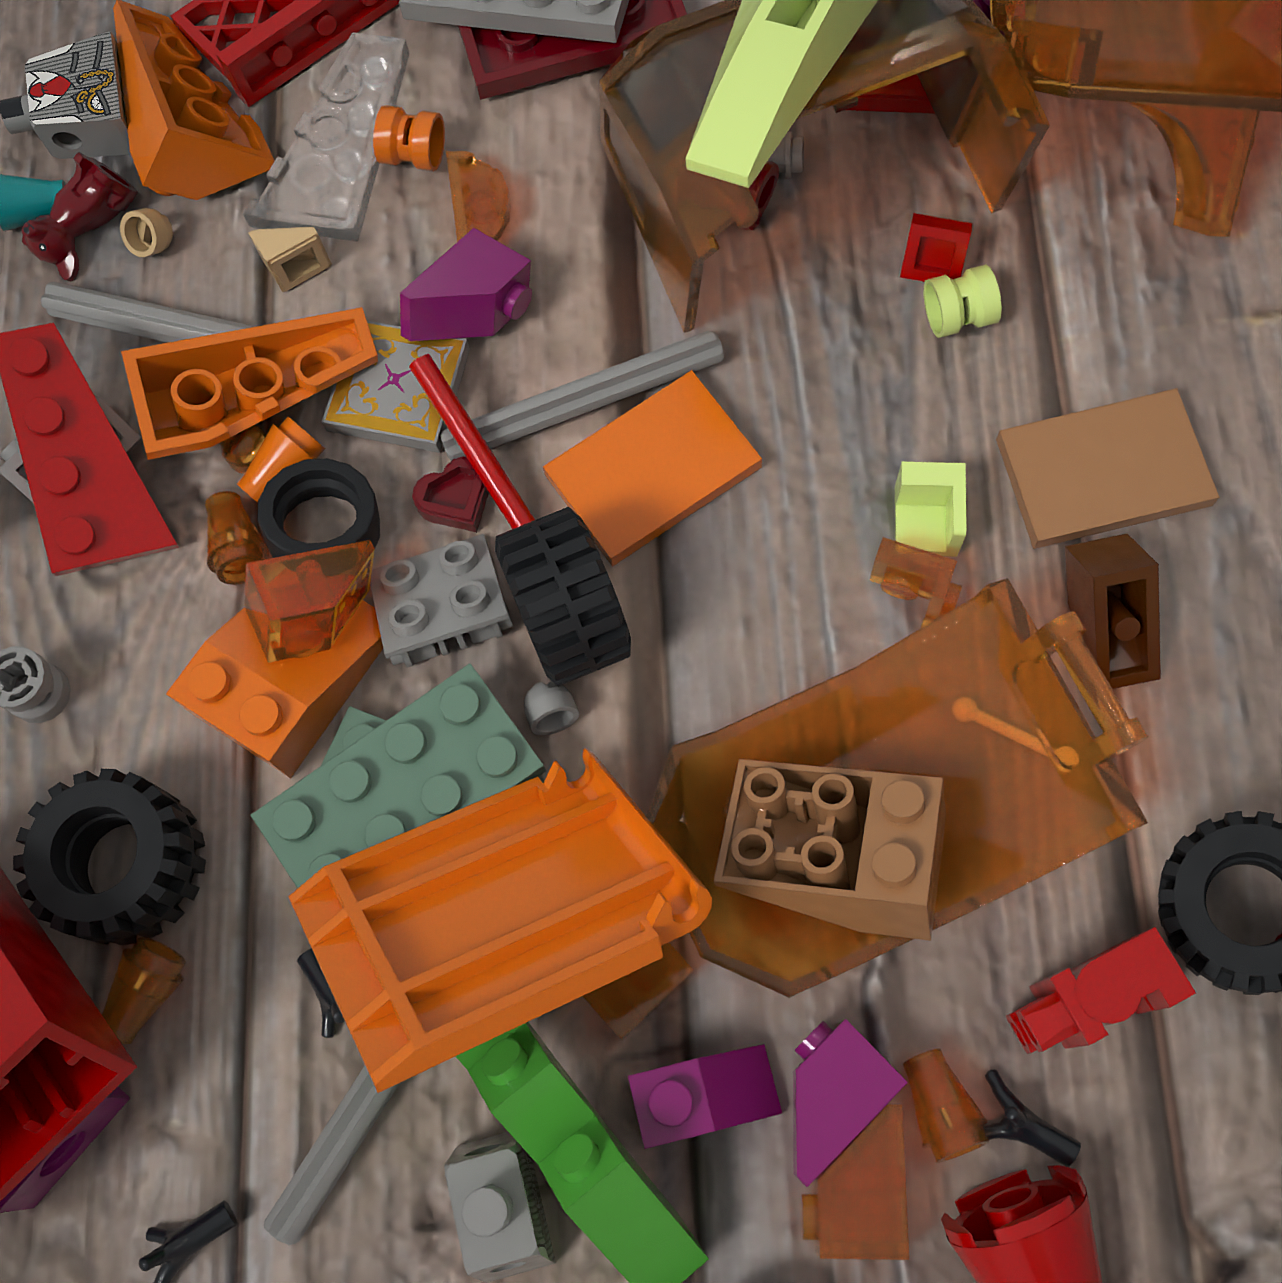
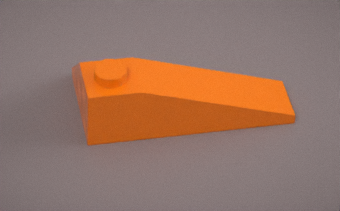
M116 0L113 12L129 148L142 186L148 187L152 191L164 196L178 195L199 200L271 170L275 160L260 127L250 115L241 114L240 117L228 104L232 93L223 82L212 81L201 71L199 65L203 58L173 21L162 14L122 0Z
M362 307L121 351L148 460L213 447L378 362V354Z

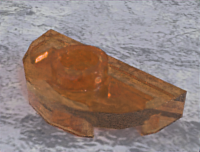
M446 151L457 242L473 228L498 241L510 222L511 198L502 172L497 168H492L485 162L475 159V155L471 152Z

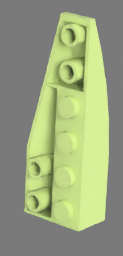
M742 0L685 158L687 170L749 188L878 0Z

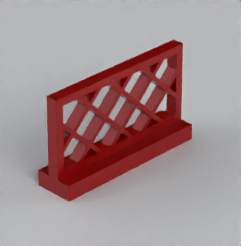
M192 0L170 15V17L182 34L230 81L237 96L250 107L398 5L399 0ZM271 12H277L276 14L270 17ZM255 13L253 23L233 24L235 14ZM209 15H219L217 25L195 26ZM227 42H233L228 47H226Z

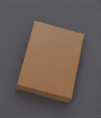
M1177 388L999 431L996 438L1033 549L1211 507L1220 498Z

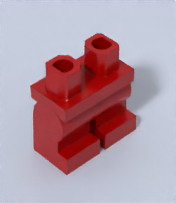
M1153 927L1123 940L1072 969L1067 968L1029 986L1036 1000L1006 1015V1018L1027 1054L1033 1053L1036 1050L1043 1052L1060 1042L1065 1049L1089 1046L1108 1036L1109 1034L1104 1028L1105 1025L1125 1021L1135 1012L1142 1014L1170 1008L1196 994L1160 933L1156 927Z

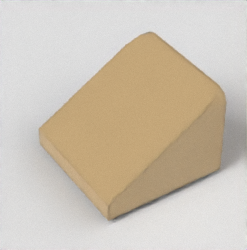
M314 227L258 229L248 232L261 259L282 292L292 289L332 265Z

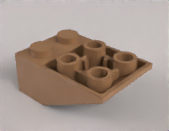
M739 759L714 877L715 886L859 932L931 941L946 823L943 778Z

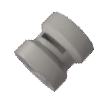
M12 646L0 650V707L28 723H43L52 720L60 714L69 701L71 690L69 680L62 670L45 661L42 656L26 647Z

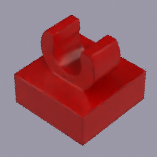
M913 213L900 278L925 282L927 279L947 275L952 279L961 277L973 223Z

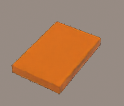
M691 370L544 465L543 470L545 476L566 505L582 518L593 541L613 567L762 468V458Z

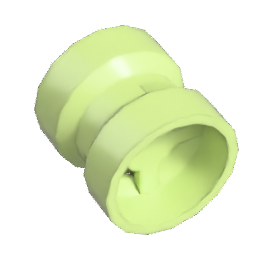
M987 264L967 269L962 277L952 279L947 275H942L925 280L923 291L925 310L930 327L937 338L959 333L962 326L971 323L978 328L999 323L1002 311L999 286L993 271Z

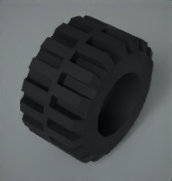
M568 506L496 536V556L547 678L559 687L630 657L631 636L622 608L596 545L585 523L578 514Z
M101 768L99 777L89 771H84L73 775L74 786L69 787L59 782L50 788L48 792L52 800L46 806L36 801L27 813L34 817L35 820L30 829L20 827L16 842L25 845L24 853L13 856V870L25 874L26 877L16 884L20 897L34 902L29 908L30 912L37 919L51 923L50 928L105 945H108L109 942L121 946L136 944L137 935L151 939L163 933L160 921L163 919L176 923L185 914L178 906L184 897L194 901L200 887L191 884L194 873H205L206 859L195 854L196 849L205 846L203 833L191 827L197 821L192 812L179 804V799L143 777L131 772L125 775L117 769ZM132 824L137 838V852L130 871L114 887L101 893H95L88 877V864L94 847L111 830L123 825Z
M1242 811L1225 813L1222 820L1212 822L1211 818L1196 825L1195 831L1188 837L1184 835L1174 846L1169 860L1166 859L1158 891L1160 924L1164 928L1167 942L1174 954H1178L1186 963L1185 967L1197 977L1201 975L1213 982L1212 985L1226 991L1228 989L1240 991L1245 995H1260L1262 993H1278L1282 991V937L1269 944L1259 946L1241 944L1228 938L1211 921L1206 907V894L1213 878L1223 869L1235 865H1254L1264 868L1275 874L1282 881V823L1273 821V813L1258 811L1255 817H1243Z

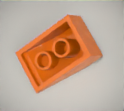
M286 571L202 644L166 695L192 715L291 779L383 650L375 607L363 600L331 648L335 606L346 592V589L331 580L311 581L291 575ZM349 591L337 608L334 640L361 601L354 594L351 596ZM355 600L354 608L349 614V607ZM345 601V606L340 613L341 605ZM344 616L343 624L338 630V623Z

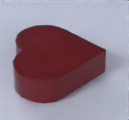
M462 456L449 462L442 473L433 472L419 479L413 488L412 498L418 513L425 520L477 533L489 492L467 457Z

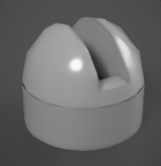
M552 681L547 685L539 682L526 694L524 712L532 733L536 735H550L560 732L571 726L579 717V710L575 700L564 685L558 687Z

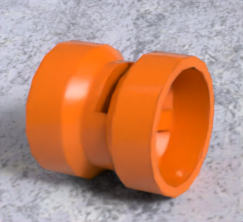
M381 106L375 120L373 133L374 155L377 162L397 166L401 162L406 161L412 162L419 170L436 171L441 163L445 144L443 116L438 112L424 110L417 115H410L402 107Z

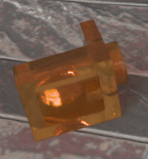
M882 538L869 581L881 584L880 588L884 592L900 599L914 600L919 596L929 600L919 633L931 636L938 618L950 622L962 585L951 582L957 563L956 560L891 539Z

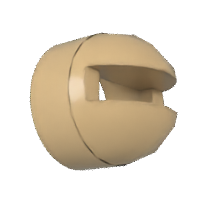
M141 208L129 211L122 217L120 223L121 237L127 249L134 255L148 257L161 253L169 247L173 238L172 224L159 211L151 208Z

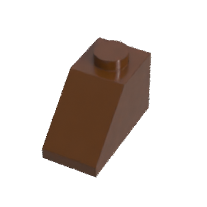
M1128 534L1065 546L1068 605L1094 688L1097 692L1161 679L1159 564Z

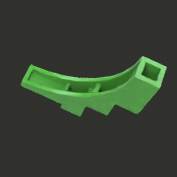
M529 1022L455 1056L468 1070L490 1112L538 1164L564 1212L629 1283H682L709 1260L678 1212L614 1135Z

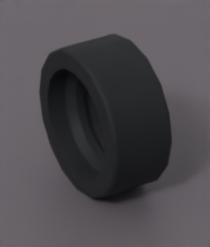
M329 458L306 459L285 467L267 482L258 500V523L265 544L274 562L294 576L311 581L330 580L356 571L367 561L380 539V516L375 493L363 474L351 465ZM332 496L346 500L356 510L354 524L343 535L327 542L305 543L290 538L284 529V521L287 515L300 503L315 497Z

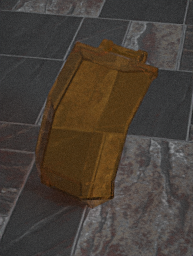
M1006 578L987 584L970 600L860 665L717 731L673 745L669 750L646 817L707 888L712 897V907L707 918L699 927L689 933L700 957L790 998L914 940L912 938L859 932L715 886L714 877L739 759L943 778L946 823L932 931L1147 824V819L1112 759L1143 742L1149 736L1138 717L1130 719L1082 638L1086 628L1077 613L1072 611L1063 614L1037 630L1009 579ZM1056 651L1102 729L1103 734L1100 736H1095L1050 656Z

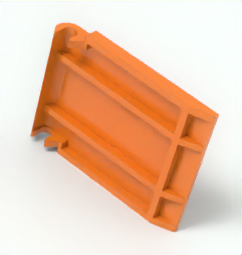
M583 749L582 757L585 771L576 781L568 782L564 769L557 761H554L544 783L537 776L326 865L288 896L377 1093L663 958L662 945L690 933L707 918L712 907V897L707 888L590 750Z

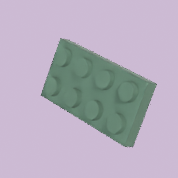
M469 663L250 816L298 889L326 865L537 776L539 777L546 772V769L471 663Z

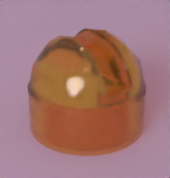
M253 425L220 442L222 456L234 471L241 474L246 473L266 437L265 432L257 425ZM237 447L236 454H232V452Z

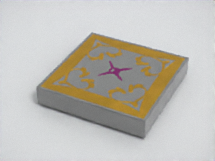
M367 320L378 354V362L333 385L322 424L328 432L440 453L443 444L441 432L447 429V426L410 370L409 365L420 356L430 354L457 396L470 351L468 340L466 338L409 341L401 336V326Z

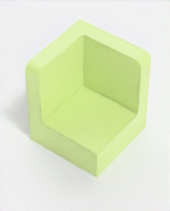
M902 461L895 484V552L898 555L957 557L967 531L966 463Z

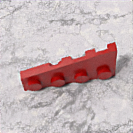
M54 322L0 333V375L51 573L55 576H60L179 548Z

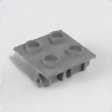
M484 534L462 541H455L444 547L404 560H396L388 565L372 570L370 586L386 659L390 658L393 666L404 662L408 668L414 666V663L437 656L434 645L436 642L442 655H448L450 652L446 639L454 636L460 649L463 650L468 648L464 633L469 632L471 640L475 644L493 637H503L502 630L513 627Z

